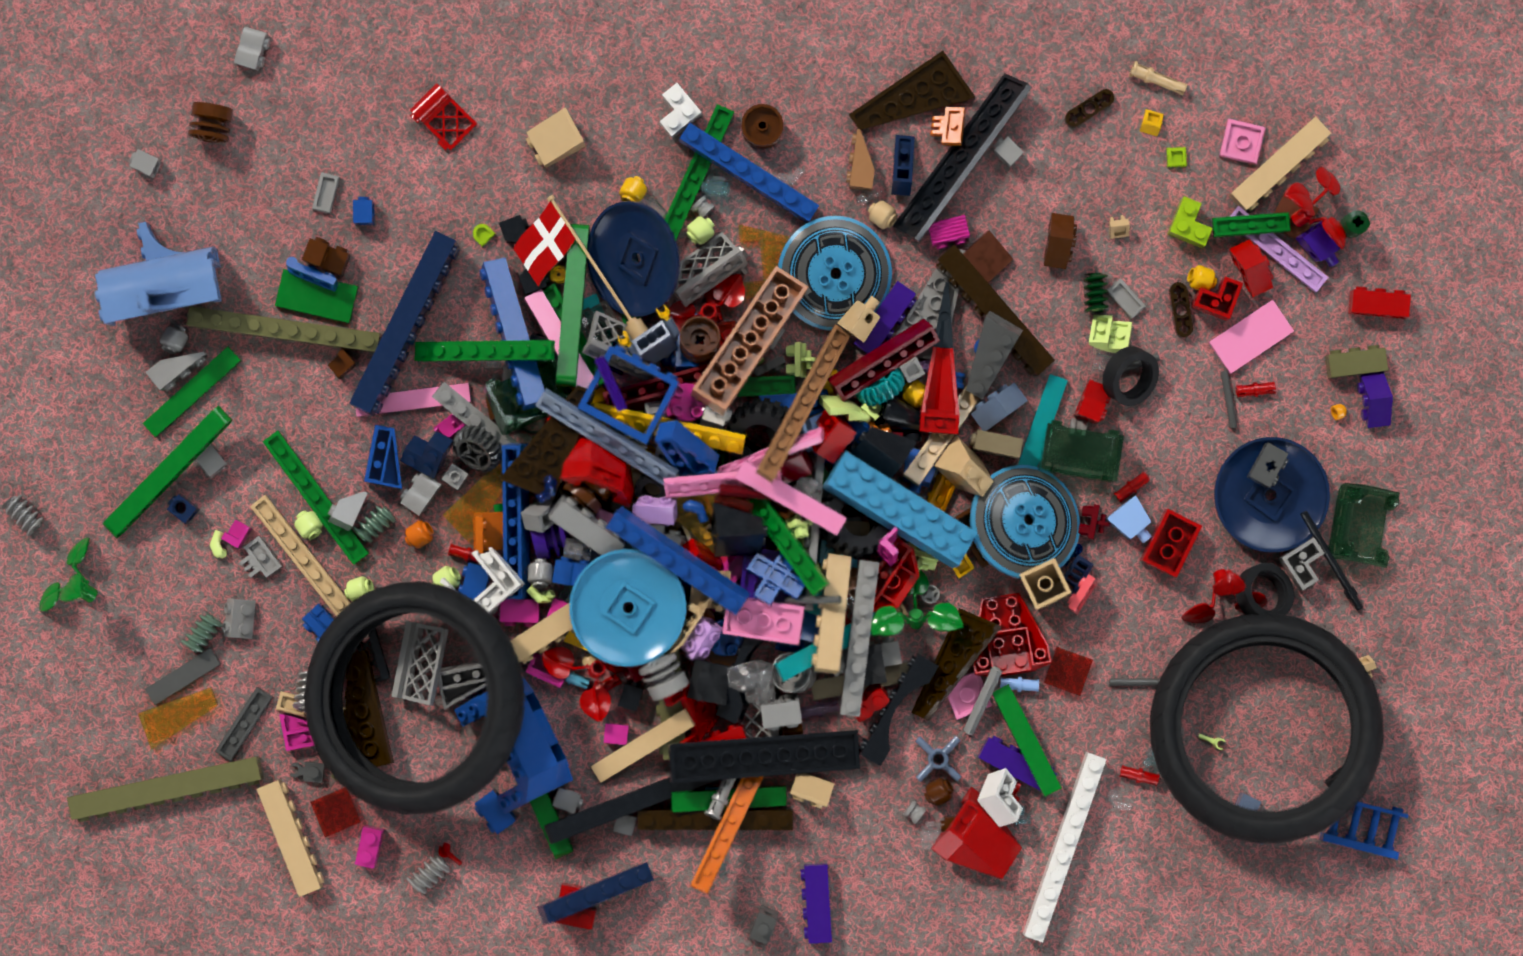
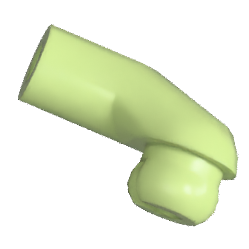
M531 585L526 590L537 603H550L555 598V592L550 589L539 592L537 588Z

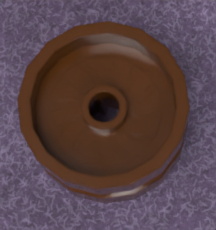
M768 104L754 105L745 112L742 118L741 130L743 138L750 146L756 149L772 148L782 137L784 123L781 114L776 108ZM761 123L765 124L764 129L759 128V125L761 126Z
M585 480L578 486L567 482L563 487V491L575 499L579 506L589 509L595 515L602 507L599 500L607 501L612 495V491Z

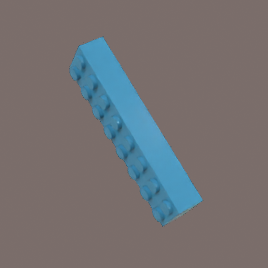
M844 452L837 460L822 487L887 529L892 530L896 527L898 529L897 535L952 569L960 565L977 534L976 531L848 452Z

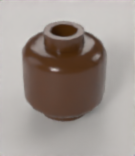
M937 778L926 785L924 796L929 804L933 803L935 806H940L952 799L954 789L949 780Z

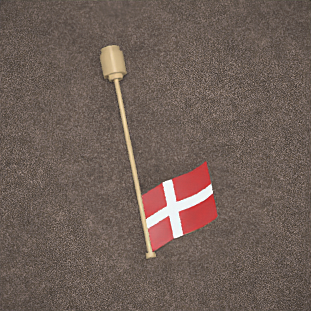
M553 195L547 198L549 204L540 217L518 239L513 248L539 287L547 273L566 255L576 240L629 321L626 322L628 326L625 329L631 339L634 340L648 330L647 326L641 318H631L554 201L555 197Z

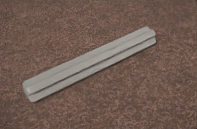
M998 667L991 668L966 722L964 732L968 735L975 733L999 681L1002 671Z

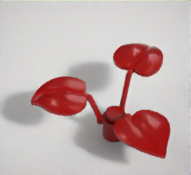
M1320 167L1316 171V178L1325 189L1318 197L1312 201L1307 188L1298 182L1288 187L1284 197L1292 200L1301 208L1291 215V219L1297 227H1301L1307 222L1311 225L1314 222L1323 221L1322 226L1342 250L1345 247L1346 233L1341 223L1334 217L1313 219L1315 215L1313 205L1328 191L1333 196L1340 192V184L1337 178L1326 168Z
M741 274L730 275L717 284L713 290V297L721 302L717 304H704L697 315H695L696 309L692 303L686 307L681 301L673 303L668 308L670 311L669 317L673 318L679 332L682 325L690 318L704 316L717 324L715 320L718 315L717 307L723 304L729 308L739 306L745 298V288ZM726 329L723 333L720 330V348L733 329Z
M1229 569L1215 571L1213 573L1215 584L1212 586L1211 604H1197L1181 616V619L1197 624L1210 621L1216 614L1213 609L1215 607L1216 594L1219 596L1233 594L1236 598V594L1241 593L1246 587L1244 580ZM1252 592L1256 603L1263 608L1268 602L1266 596L1260 592ZM1237 602L1234 605L1235 609L1243 613Z
M555 647L542 653L543 665L546 671L554 678L566 679L570 674V670L587 669L588 675L594 678L593 690H586L582 693L579 705L587 716L597 722H601L609 712L611 697L604 688L596 690L599 677L605 673L606 669L612 673L622 672L624 666L609 664L599 659L590 665L573 667L575 658L569 649Z

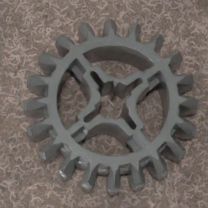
M472 424L469 427L465 426L457 432L452 443L454 445L453 450L456 451L455 455L460 457L459 461H463L465 465L470 466L471 470L474 468L477 472L482 471L484 473L486 471L491 472V470L499 465L502 459L501 442L497 441V437L493 436L491 432H487L485 428L481 429L479 425L474 427Z

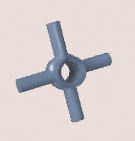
M955 735L943 749H933L919 736L915 742L928 754V764L916 778L922 782L933 769H944L957 782L962 776L948 763V754L961 740ZM942 754L943 762L935 764L933 762L934 755Z

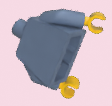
M663 305L665 307L664 312H659L656 308L657 314L664 321L661 320L632 340V343L630 342L628 332L623 331L624 339L617 335L619 344L627 346L626 349L632 355L634 353L643 358V361L649 360L657 363L663 358L670 357L672 352L677 349L675 342L678 340L679 329L673 318L669 317L670 311L666 305Z

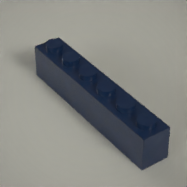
M641 863L539 905L537 909L543 925L550 924L651 882L654 879L648 863Z

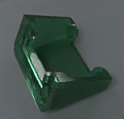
M555 358L554 360H536L544 389L547 388L566 400L571 394L572 389L571 387L556 386L557 362ZM493 378L484 385L483 390L502 435L510 434L541 420L548 414L538 407L522 411L521 405L517 404L516 387L512 386L511 378L502 382L499 379Z
M1051 420V423H1047L1038 470L1111 483L1117 481L1124 435H1119L1120 431L1108 430V433H1099L1063 426L1061 421Z
M1343 483L1340 486L1329 542V549L1335 559L1387 568L1389 554L1386 549L1381 548L1387 511H1392L1398 506L1400 492L1364 484Z

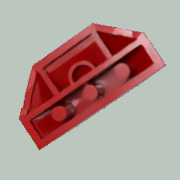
M899 538L893 543V546L898 549L896 562L890 566L882 560L879 564L873 613L884 606H893L895 609H898L920 577L914 548Z

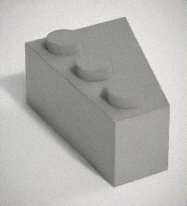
M479 660L443 667L440 670L438 684L444 710L465 699L470 694L486 687L485 676Z

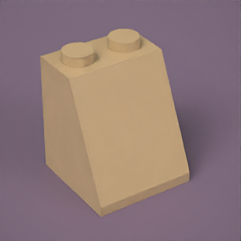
M566 107L526 132L528 138H526L528 145L531 149L535 148L538 154L534 156L539 165L544 164L545 168L586 147Z
M958 436L954 437L934 464V467L957 489L981 497L984 496L994 482L982 460Z
M1055 558L1019 574L1037 611L1072 595Z

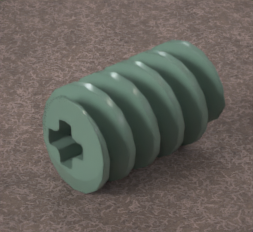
M383 503V508L376 506L378 513L370 511L371 519L367 516L364 517L365 524L361 521L358 522L359 529L355 526L352 527L365 543L366 541L373 542L371 536L379 537L377 530L382 533L385 532L383 525L389 528V520L393 523L396 522L395 516Z
M205 611L206 616L199 615L202 622H194L197 628L190 627L193 634H185L188 641L181 640L186 647L198 653L197 651L203 652L204 648L202 645L208 646L209 644L206 639L212 640L213 636L211 633L218 632L215 626L222 627V623L207 611Z

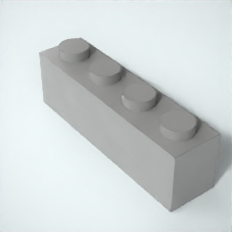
M562 495L550 510V520L600 555L615 550H622L626 545L624 539L606 528L608 525L606 521L601 518L599 520L595 518L589 509L578 506L577 501L570 496L567 498Z

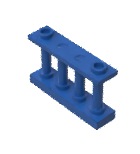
M1358 802L1354 807L1349 832L1345 838L1338 836V821L1330 826L1326 833L1321 832L1319 839L1398 860L1399 852L1394 850L1393 843L1400 817L1408 818V814L1403 813L1404 809L1393 806L1392 810ZM1363 807L1374 810L1367 839H1364V843L1356 841L1357 837H1355ZM1381 812L1392 814L1386 843L1383 844V847L1375 846L1376 842H1374Z

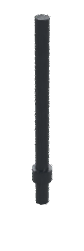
M1302 512L1300 514L1325 553L1323 555L1341 583L1345 596L1351 600L1356 611L1362 609L1363 606L1357 597L1354 586H1351L1308 512Z

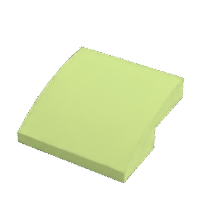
M1093 315L1089 345L1111 353H1116L1125 347H1129L1132 322L1113 321V315Z
M819 395V403L830 415L843 414L848 421L867 420V415L855 402L849 399L843 402L834 395Z

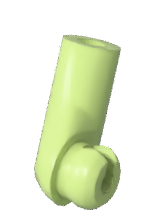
M215 530L210 542V548L216 558L220 557L223 559L227 555V550L222 548L220 544L224 533Z

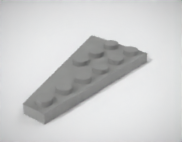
M937 268L935 269L896 335L922 319L928 321L936 332L944 286L949 280L945 273L941 274ZM949 283L952 323L959 289H954ZM933 346L916 357L930 360Z

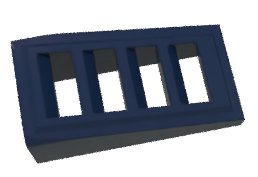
M1076 554L1063 575L1066 582L1074 586L1073 590L1070 589L1072 594L1077 592L1081 579L1083 577L1086 578L1094 566L1093 563ZM1079 562L1086 566V569L1084 570L1076 564ZM1076 569L1077 571L1081 572V577L1072 572V570ZM1071 575L1072 577L1076 578L1078 582H1073L1068 578V576Z

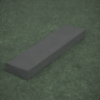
M209 648L145 690L154 705H157L218 667L221 663L212 648Z
M256 687L215 752L232 762L272 701L273 696Z

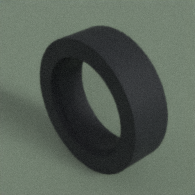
M1136 346L1125 347L1116 352L1107 363L1103 373L1105 393L1111 399L1124 406H1135L1143 402L1153 392L1158 381L1159 365L1156 358ZM1140 360L1142 363L1140 379L1132 389L1127 392H1121L1119 383L1123 371L1133 361Z
M1261 563L1242 572L1240 577L1244 580L1246 587L1241 593L1236 594V599L1245 615L1288 614L1294 602V589L1288 575L1281 568L1274 564ZM1257 576L1268 578L1277 590L1278 601L1272 611L1261 608L1254 600L1252 583Z

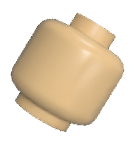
M885 201L873 203L869 207V221L879 228H890L896 222V209Z

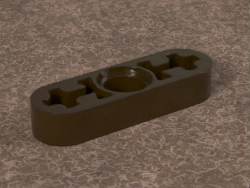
M1103 89L1077 105L1065 115L1066 125L1071 128L1078 127L1114 102V93L1109 89ZM1102 94L1105 96L1109 95V102L1103 101L1099 105L1102 108L1099 109L1097 102L1093 99L1096 98L1099 101L1103 97ZM1087 103H1091L1095 107V111L1091 114L1086 113L1084 110V106ZM1080 108L1082 115L1077 118V123L1074 121L1070 122V114L1073 116L1079 114L1077 109Z
M1176 282L1169 288L1175 333L1179 337L1185 338L1193 332L1189 298L1185 284ZM1176 286L1179 289H1183V292L1180 293V299L1185 298V301L1174 303V300L1178 299L1177 293H1173ZM1177 305L1185 306L1186 313L1184 315L1176 313ZM1188 317V320H1184V325L1189 327V330L1186 331V334H1183V331H1179V328L1182 327V321L1177 322V318L1183 319Z

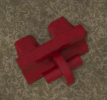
M1094 504V506H1083L1081 516L1091 518V524L1080 523L1078 533L1087 536L1091 540H1094L1096 525H1099L1098 533H1104L1105 526L1111 527V523L1106 522V514H1101L1100 521L1097 520L1100 505Z

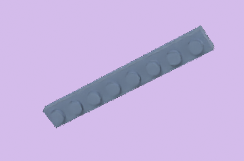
M547 388L536 404L538 408L664 485V478H674L679 470Z

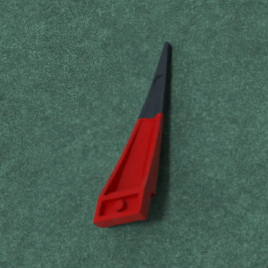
M947 281L944 286L936 327V334L940 341L933 345L920 410L919 432L958 435L960 414L954 362L949 283Z

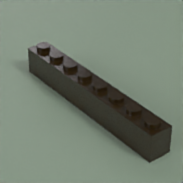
M955 244L934 261L937 264L935 266L941 274L945 273L947 275L950 285L954 289L958 288L961 291L963 300L966 303L970 302L974 306L973 310L978 317L985 319L986 315L991 311L1023 330L1011 354L1017 361L1021 360L1025 365L1023 367L1030 376L1032 374L1034 377L1038 376L1055 361Z
M641 809L638 811V830H717L721 820L707 816L705 814L706 810L672 812V809ZM723 809V811H722V813H721V815H720V816H721V819H722V817H723V815H724L726 809ZM748 809L739 830H793V809Z

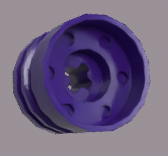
M554 523L543 533L531 531L537 559H550L551 549H555L558 557L561 556L560 547H563L565 555L571 554L570 534L559 525Z

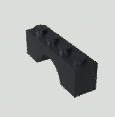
M521 215L499 222L507 243L516 244L521 235L529 228L526 218L522 219ZM526 268L519 276L526 296L540 289H546L548 287L547 283L550 282L548 275H546L538 287Z

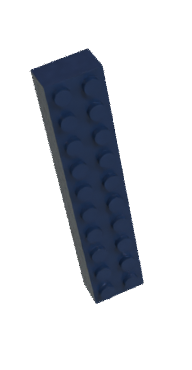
M434 232L349 402L353 407L373 417L382 410L383 404L381 402L384 396L388 397L392 389L390 384L393 379H397L400 373L398 368L401 362L404 363L409 355L407 350L410 345H414L418 336L416 332L418 328L423 327L426 321L424 316L427 310L431 311L435 302L433 298L435 294L440 293L443 287L441 282L444 276L447 277L452 268L450 264L453 259H457L460 253L456 240L440 232Z

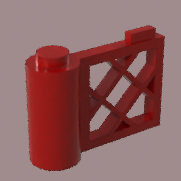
M437 83L410 109L412 112L410 117L416 123L421 121L439 139L437 143L445 151L447 149L451 151L478 124ZM449 103L456 107V116H445L444 108ZM458 110H459L464 116H458ZM434 118H443V129H434L429 123ZM445 118H456V129H445ZM458 118H467L472 124L467 129H458ZM445 132H456V140L451 145L445 140Z

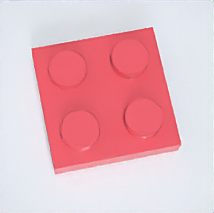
M1091 575L1081 579L1078 585L1079 591L1077 594L1073 593L1068 600V608L1076 615L1079 614L1098 583Z

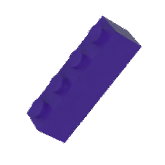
M897 281L875 312L880 316V319L865 342L857 338L853 345L865 354H868L879 347L885 339L889 340L895 332L892 328L896 323L900 325L906 315L903 313L906 308L911 309L917 301L914 298L916 293Z
M993 736V738L987 737L977 757L1000 770L1006 768L1013 777L1040 790L1023 755L1020 754V749L1013 745H1010L1008 748L1002 744L1004 741L996 736Z
M827 863L804 864V869H800L801 881H805V888L802 889V900H806L807 907L803 908V920L807 919L808 927H804V937L809 940V944L832 942Z

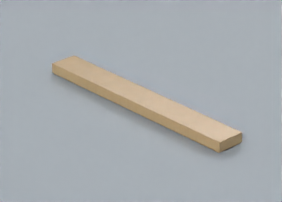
M267 495L262 496L250 506L251 509L337 616L351 602Z

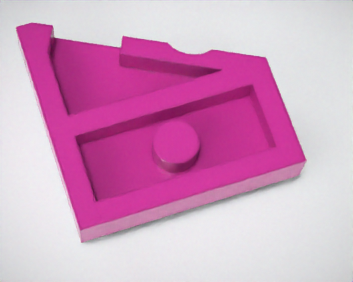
M286 714L279 715L286 751L314 746L307 720Z

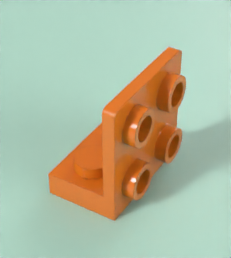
M503 512L473 513L474 551L478 550L482 554L483 551H489V547H493L495 550H503Z

